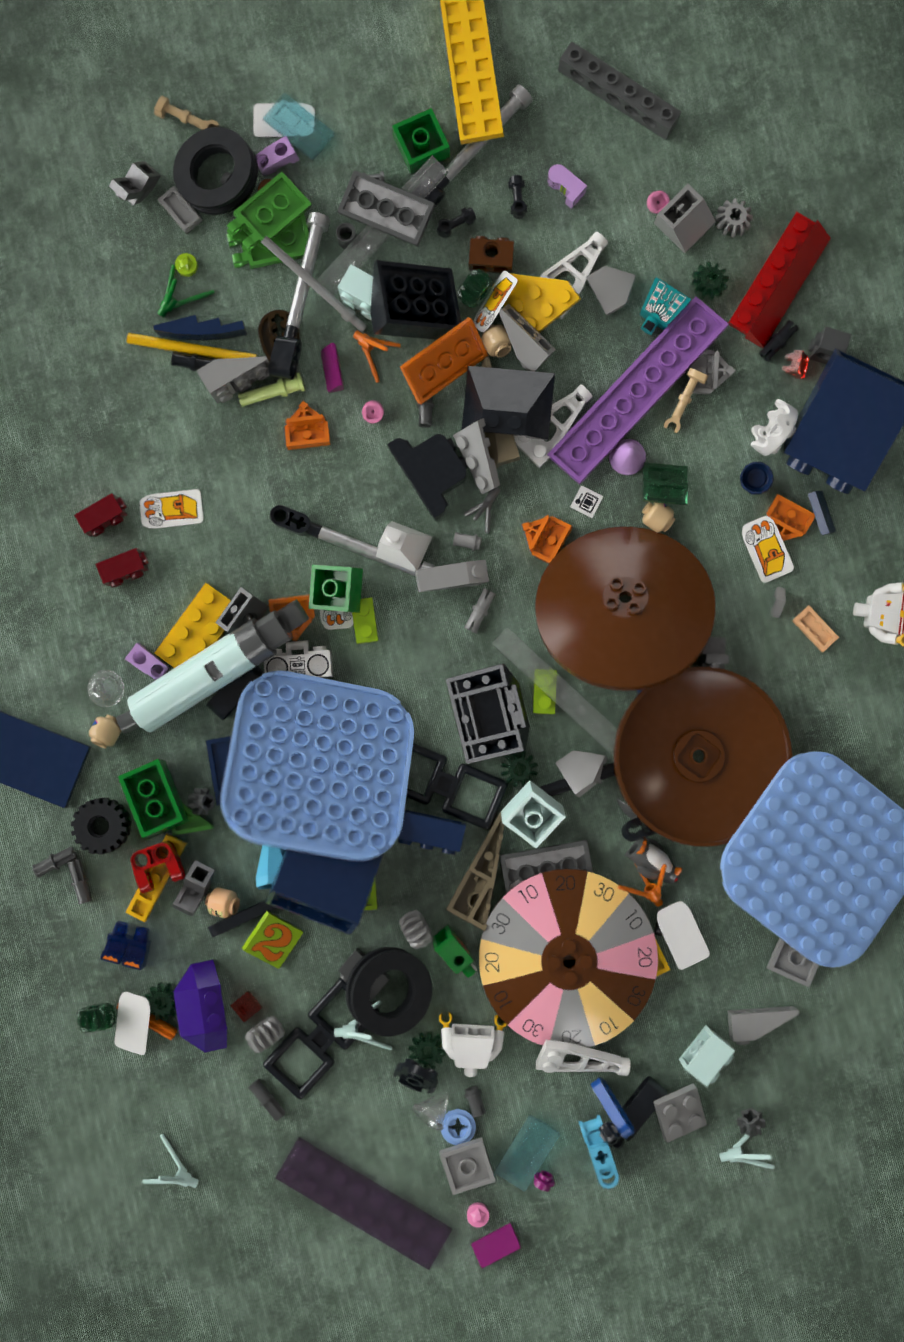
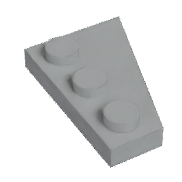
M484 418L453 435L481 494L500 486L494 459L490 457L488 446H490L489 437L485 438L483 427L486 426Z

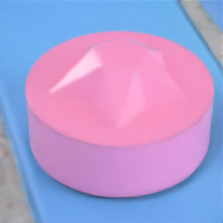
M663 191L652 192L647 198L649 211L658 214L670 202L669 196Z
M371 400L364 404L362 416L367 422L377 423L383 418L384 408L380 402Z
M476 1202L469 1206L467 1220L472 1226L483 1227L487 1224L489 1210L485 1204Z

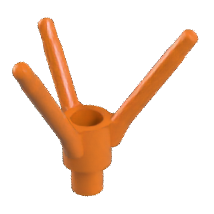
M357 330L353 334V338L362 346L375 381L379 383L380 379L370 351L374 347L388 351L386 346L400 348L401 344L370 337L368 334H363Z
M662 865L657 885L650 883L648 878L640 874L646 884L644 891L618 885V889L643 896L653 902L656 907H659L663 904L661 886L667 865Z

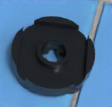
M406 1059L404 1063H398L393 1073L394 1077L397 1075L400 1077L398 1082L418 1092H421L423 1088L428 1089L427 1093H433L438 1084V1072L430 1068L425 1069L418 1066V1063L412 1059Z

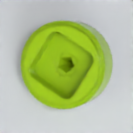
M183 253L176 258L175 267L180 275L190 277L196 273L198 263L193 255Z

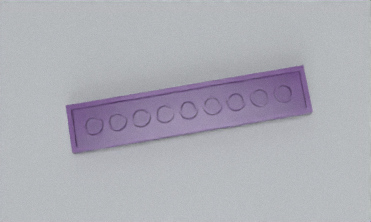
M695 297L547 454L549 458L580 485L726 330L729 324L698 297Z

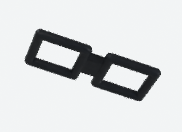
M413 743L412 752L437 763L424 795L407 788L406 797L427 805L430 803L434 792L446 797L442 806L444 813L489 830L507 790V781L466 764L459 765L455 776L445 773L443 769L447 762L446 756ZM465 774L498 787L485 820L452 807Z
M341 978L308 1013V1017L317 1025L310 1035L305 1033L300 1027H295L263 1063L264 1068L298 1099H303L334 1065V1058L326 1052L329 1046L335 1041L342 1049L346 1050L356 1040L335 1037L334 1028L319 1015L342 988L346 991L347 983ZM361 1024L357 1025L359 1033L366 1029ZM297 1038L323 1061L322 1065L301 1088L274 1065Z

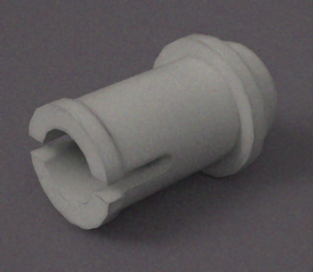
M456 532L453 546L470 548L472 551H475V549L479 550L482 537H478V534L472 536Z

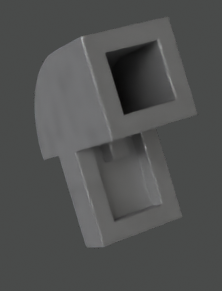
M146 161L135 162L131 165L126 177L112 179L109 187L115 191L117 197L125 201L128 200L134 206L142 202L151 193L161 175Z
M710 637L700 655V667L725 669V664H729V655H725L726 638Z
M195 860L184 879V886L174 901L173 908L193 917L210 888L215 869Z

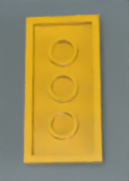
M205 583L154 654L176 668L220 640L226 631L217 625L216 621L231 600Z

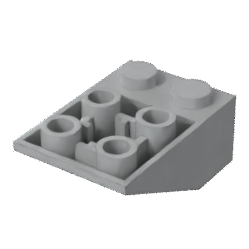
M266 356L215 359L198 369L197 373L218 404L219 402L229 401L233 394L239 390L243 392L252 386L251 383L256 380L266 379L269 376V361Z

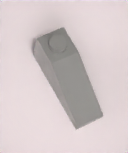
M507 304L501 308L499 314L516 357L524 369L537 371L556 349L510 304Z
M486 560L468 561L415 570L418 592L471 587L489 582Z
M794 1006L727 1010L729 1037L736 1044H749L750 1041L761 1038L799 1015V1010Z

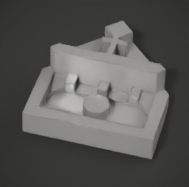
M604 266L586 276L607 316L627 305L636 275Z
M706 350L690 367L708 376L705 384L697 383L692 394L710 395L735 372L734 368L729 366L719 355L718 350L716 352L714 350Z
M573 750L555 764L574 794L580 798L594 785L602 783L600 777L607 757Z

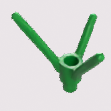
M172 264L166 293L157 313L164 318L173 308L176 309L187 303L214 294L215 291L210 290L178 301L172 296L177 283V279L174 278L176 267Z

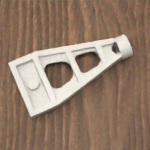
M595 232L587 242L546 270L540 277L555 279L562 272L568 271L575 277L573 288L580 295L587 281L586 276L591 273L608 241L603 235ZM583 255L589 263L584 271L580 273L571 266V263L578 256ZM567 310L559 318L562 320V318L568 313L569 310Z
M580 384L574 392L552 404L551 422L556 426V433L550 441L545 442L541 439L513 435L516 446L540 468L549 459L547 454L567 434L585 403L592 398V394L586 387ZM562 406H566L571 411V415L565 423L561 424L553 414Z
M546 1040L536 1060V1069L547 1073L615 1072L621 1076H628L630 1072V1059L569 1042ZM566 1054L581 1057L578 1062L563 1061ZM589 1059H593V1060H597V1061H601V1062H588V1061H589Z

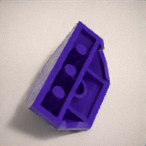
M212 959L192 963L173 991L180 1037L205 1053L227 1048L226 1018L221 986L214 961Z

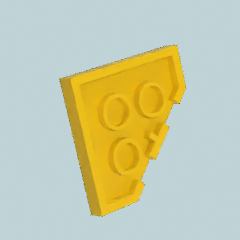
M511 274L517 278V284L504 303V306L510 304L540 333L579 302L581 297L567 280Z

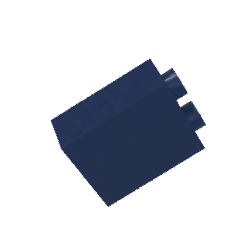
M835 348L798 416L794 435L789 439L787 438L784 442V453L790 455L786 464L806 475H810L814 467L829 474L826 483L842 493L850 494L853 487L865 492L904 425V381Z
M286 849L266 903L351 935L360 923L383 854L367 861H350Z

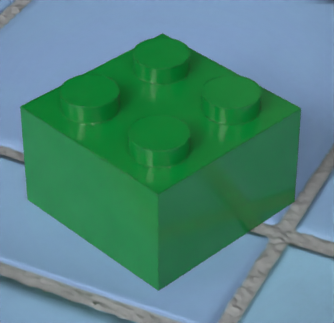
M432 108L392 125L394 140L411 175L450 158V146Z
M312 564L308 609L360 613L363 569Z

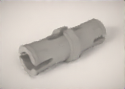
M483 588L476 605L472 607L473 612L464 628L469 631L471 629L473 633L477 634L484 616L487 617L489 613L487 610L494 596H496L495 593Z

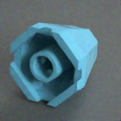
M262 845L256 874V886L258 889H271L286 849Z

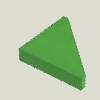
M183 804L189 822L173 828L172 835L214 829V826L200 815L192 814V809Z

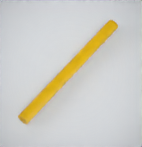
M134 333L127 334V344L186 354L195 353L198 356L216 359L257 357V354Z

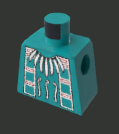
M656 277L639 314L646 319L641 326L642 331L652 335L656 327L665 330L690 303L691 299Z

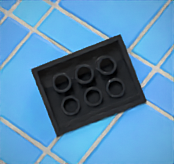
M375 260L370 312L374 334L437 340L461 323L452 269Z

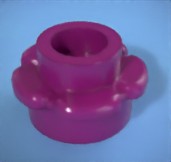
M542 1170L534 1175V1185L542 1191L548 1192L555 1185L553 1175L547 1171Z

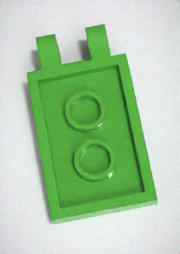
M280 172L234 211L233 215L236 219L227 225V232L233 238L241 229L245 231L249 237L243 240L242 248L248 254L258 243L265 247L261 241L266 235L273 240L310 209L312 203L283 172Z
M301 215L272 240L293 260L301 259L304 256L309 235L305 215ZM243 229L233 238L228 233L229 247H235L240 244L243 246V240L249 236ZM260 243L248 254L243 248V253L232 254L234 268L242 267L248 263L250 269L282 263L277 256Z

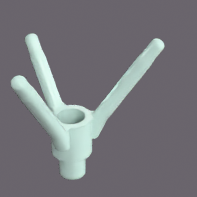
M378 1000L372 1007L376 1009L382 1002ZM355 1019L349 1022L348 1025H343L342 1028H334L335 1037L357 1039L392 1050V1046L373 1040L372 1035L359 1033L358 1022Z
M161 1134L160 1137L179 1169L175 1177L159 1176L158 1179H144L142 1183L179 1184L184 1187L196 1188L199 1179L191 1177L192 1174L188 1173L187 1169L182 1165L165 1135Z
M746 1134L733 1145V1148L727 1149V1152L719 1153L721 1162H744L769 1169L775 1168L772 1164L758 1161L771 1160V1155L743 1154L741 1146L749 1138Z

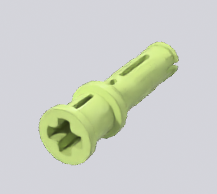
M298 372L293 380L279 378L277 383L239 393L238 398L240 399L241 406L245 407L279 395L287 397L288 394L299 390L304 392L305 386L301 374Z

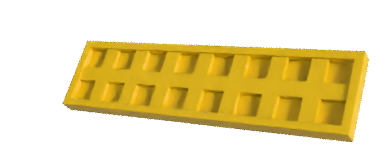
M440 0L460 143L462 145L504 137L484 0Z

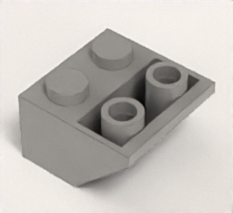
M687 184L657 214L654 224L686 253L716 221L704 198Z

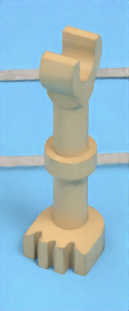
M160 96L154 108L155 115L162 119L166 113H169L181 119L182 123H190L201 130L219 127V123L215 120H202L191 115V112L186 109L183 111L171 105L169 99L164 96Z
M692 368L687 373L690 379L683 394H680L678 397L679 402L672 417L664 423V428H667L670 422H674L676 424L675 433L680 430L681 425L679 421L687 404H690L692 401L691 396L697 383L705 384L708 378L706 374Z

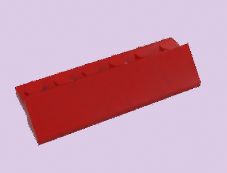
M799 212L795 213L728 322L731 327L745 334L747 340L762 349L767 344L831 239L818 220L814 222Z

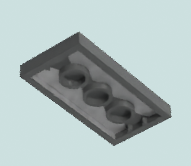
M354 170L337 212L340 215L418 247L436 205L431 201Z
M587 840L500 855L506 893L519 882L544 871L567 868L593 872Z

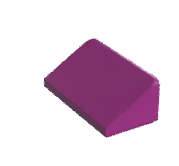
M330 343L321 350L325 381L329 393L343 391L344 389L336 344Z
M508 1223L472 1242L471 1246L480 1267L483 1269L519 1250L521 1242L511 1223Z

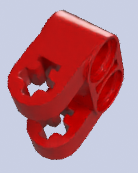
M164 841L136 851L131 856L130 861L134 877L142 894L154 890V883L149 871L151 867L166 863L173 882H178L186 877L181 859L174 844ZM161 846H165L168 849L169 854L167 858L160 855L159 850ZM140 854L146 855L148 859L145 866L139 863L138 858Z

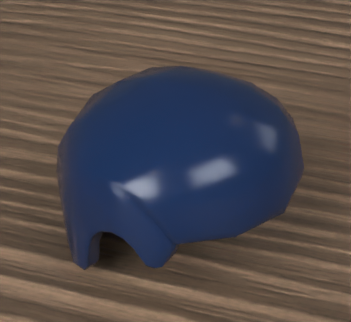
M752 462L746 465L740 474L742 488L751 495L764 494L773 485V472L763 462Z

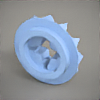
M459 1108L448 1111L442 1117L440 1125L441 1134L447 1142L453 1145L470 1141L476 1131L474 1117L467 1110ZM457 1118H459L460 1124L465 1126L461 1128L460 1135H457L456 1128L449 1127L456 1124Z

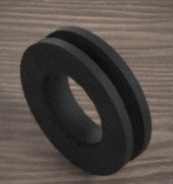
M211 127L195 133L184 142L174 161L173 177L177 190L193 208L205 214L220 215L237 209L249 198L257 182L258 164L253 151L239 134L227 128ZM227 153L234 158L235 165L230 179L221 187L213 190L201 188L198 185L197 175L202 163L214 154Z
M396 947L378 948L363 956L353 967L346 984V1002L351 1015L364 1028L379 1036H397L411 1030L426 1014L432 998V981L426 966L417 957ZM390 970L402 971L408 982L407 996L403 1003L393 1011L387 1013L377 1012L372 1007L370 1001L371 987L375 980L384 972Z

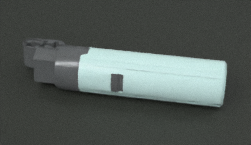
M295 600L278 611H272L258 621L255 618L251 619L128 697L127 705L131 716L145 731L150 733L276 655V649L293 639L291 631L309 619L308 615L298 600Z

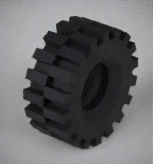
M109 798L89 800L85 802L86 804L81 805L78 808L79 811L73 815L75 820L71 821V826H74V831H71L72 836L75 835L77 838L74 840L76 844L82 845L80 847L82 850H88V853L105 854L120 848V845L126 842V837L130 835L131 831L128 830L129 826H131V821H128L129 813L123 810L125 808L123 805L117 804L118 801L109 800ZM99 817L106 819L109 823V829L103 835L95 833L92 827L94 820Z

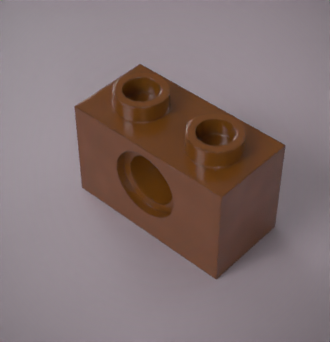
M486 236L471 238L468 271L493 273L507 271L512 274L514 241L504 237L497 238V240L488 239ZM493 250L497 255L495 257H488L486 252Z

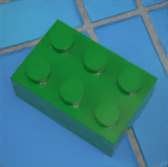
M156 759L118 776L142 838L151 839L189 822L166 761Z

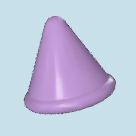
M633 439L621 440L609 453V462L612 468L622 475L637 473L642 469L646 461V453L643 446Z

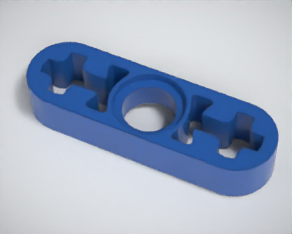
M602 1077L597 1078L591 1083V1087L617 1131L626 1139L635 1132V1129L607 1082Z

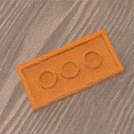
M466 318L402 364L400 369L417 403L423 404L467 372L468 366H475L486 358L488 353L473 320Z

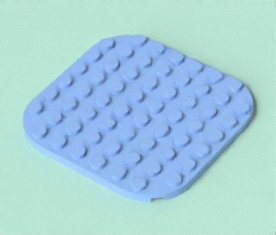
M271 671L262 674V676L251 681L245 687L236 710L221 791V808L228 825L245 840L265 846L350 861H367L384 854L397 840L403 824L414 741V726L409 712L407 713L400 704L401 701L383 690L290 671Z
M818 751L800 753L789 759L779 769L725 847L720 864L723 887L736 905L808 960L825 967H841L850 964L867 950L904 895V809L838 757Z

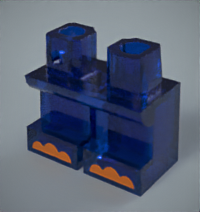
M117 921L113 931L107 935V943L102 951L100 960L115 964L122 963V966L142 970L146 967L151 941L148 940L150 929L137 926L134 936L127 934L130 924Z

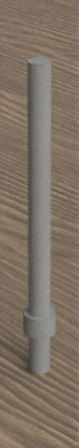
M267 235L261 241L265 247L342 314L340 317L346 322L349 321L361 332L365 330L367 325L355 315L356 312L342 304Z

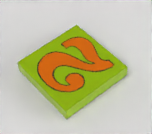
M266 911L242 949L252 956L280 969L304 932L293 924Z

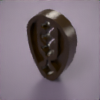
M285 310L268 312L261 319L258 326L260 343L269 363L277 333H274L277 331V325L273 321L276 320L277 316H280L281 320H284L280 322L281 328L285 330L289 317V312ZM299 328L297 339L301 340V331Z

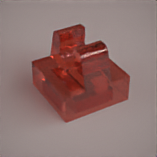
M794 350V353L786 354L785 359L792 362L790 366H782V370L795 378L804 379L809 357L802 350Z
M249 990L230 1005L244 1023L262 1008Z

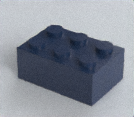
M405 809L398 843L411 845L412 842L420 843L421 848L433 850V847L442 848L443 853L455 855V851L460 852L466 823Z

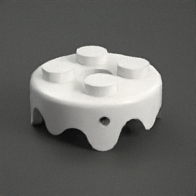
M777 399L775 402L778 409L767 413L769 418L768 425H754L752 427V434L755 436L756 441H753L750 445L764 456L776 454L787 438H791L796 431L795 424L798 419V411L780 399Z

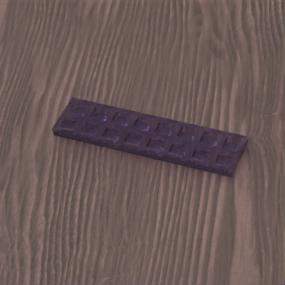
M298 1137L275 1177L277 1180L428 1270L431 1268L452 1231L451 1227Z

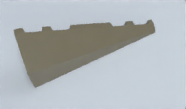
M489 357L482 360L481 367L492 368ZM484 433L485 438L489 437L490 446H488L490 457L494 459L496 468L520 460L513 435Z
M501 812L498 814L445 909L483 931L487 928L486 922L491 906L505 826L502 823Z

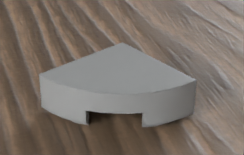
M777 587L774 593L776 600L771 608L772 617L780 618L786 602L785 588Z

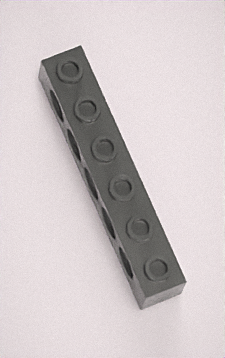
M572 41L561 56L558 67L560 73L664 140H667L678 123L681 115L680 110Z

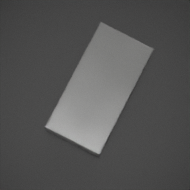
M175 186L157 199L185 234L189 233L203 221Z

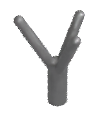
M498 487L490 490L483 502L464 513L466 517L479 510L473 517V520L476 521L486 509V533L490 532L491 505L501 491Z

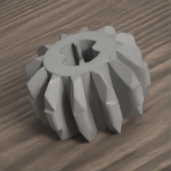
M736 198L733 199L732 204L726 200L723 206H719L715 221L719 222L717 229H724L723 236L730 232L732 238L735 237L736 233L742 236L745 232L744 230H749L751 226L749 222L753 220V215L749 214L751 207L744 208L745 200L738 204Z
M414 910L400 918L401 930L411 947L418 950L432 942L433 935L422 913Z
M270 1016L252 1027L247 1032L245 1038L249 1047L255 1053H258L279 1041L283 1037L284 1029L275 1016Z

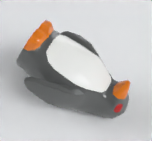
M643 838L637 840L625 854L627 858L636 864L637 871L645 878L658 880L663 864L667 865L663 882L674 884L680 878L682 868L675 867L663 847L653 839Z

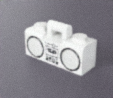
M308 640L286 642V653H282V649H276L277 654L264 661L265 673L271 671H290L320 678L333 677L332 651L326 650V646L313 647V651H309ZM304 649V654L292 655V650Z

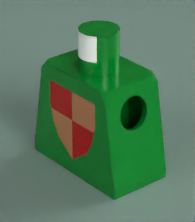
M447 924L433 936L434 950L455 974L462 971L469 978L477 971V968L472 963L474 960L472 954Z

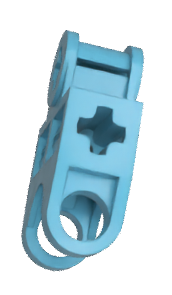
M600 1115L583 1123L582 1120L578 1121L600 1185L606 1189L615 1187L618 1184L619 1176L609 1145L599 1135V1127L603 1124ZM613 1175H615V1178L611 1183H605L602 1181V1179H609Z

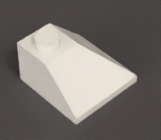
M391 521L386 526L379 541L376 557L415 572L421 565L432 536Z

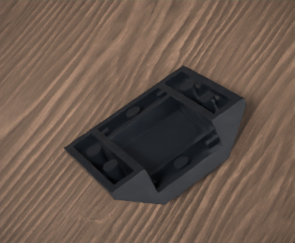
M468 366L461 430L484 418L486 425L483 427L484 433L526 436V438L549 440L555 373Z
M505 664L446 679L466 764L526 750L530 728L520 684Z

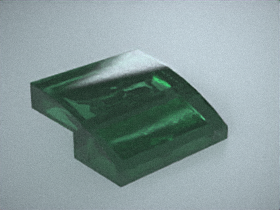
M644 462L642 501L687 505L688 466Z

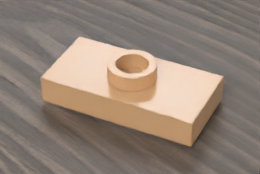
M810 605L792 620L821 653L840 638Z

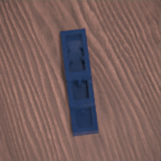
M196 315L153 325L155 332L159 336L180 340H220L248 335L242 320L223 325L219 318L200 322Z

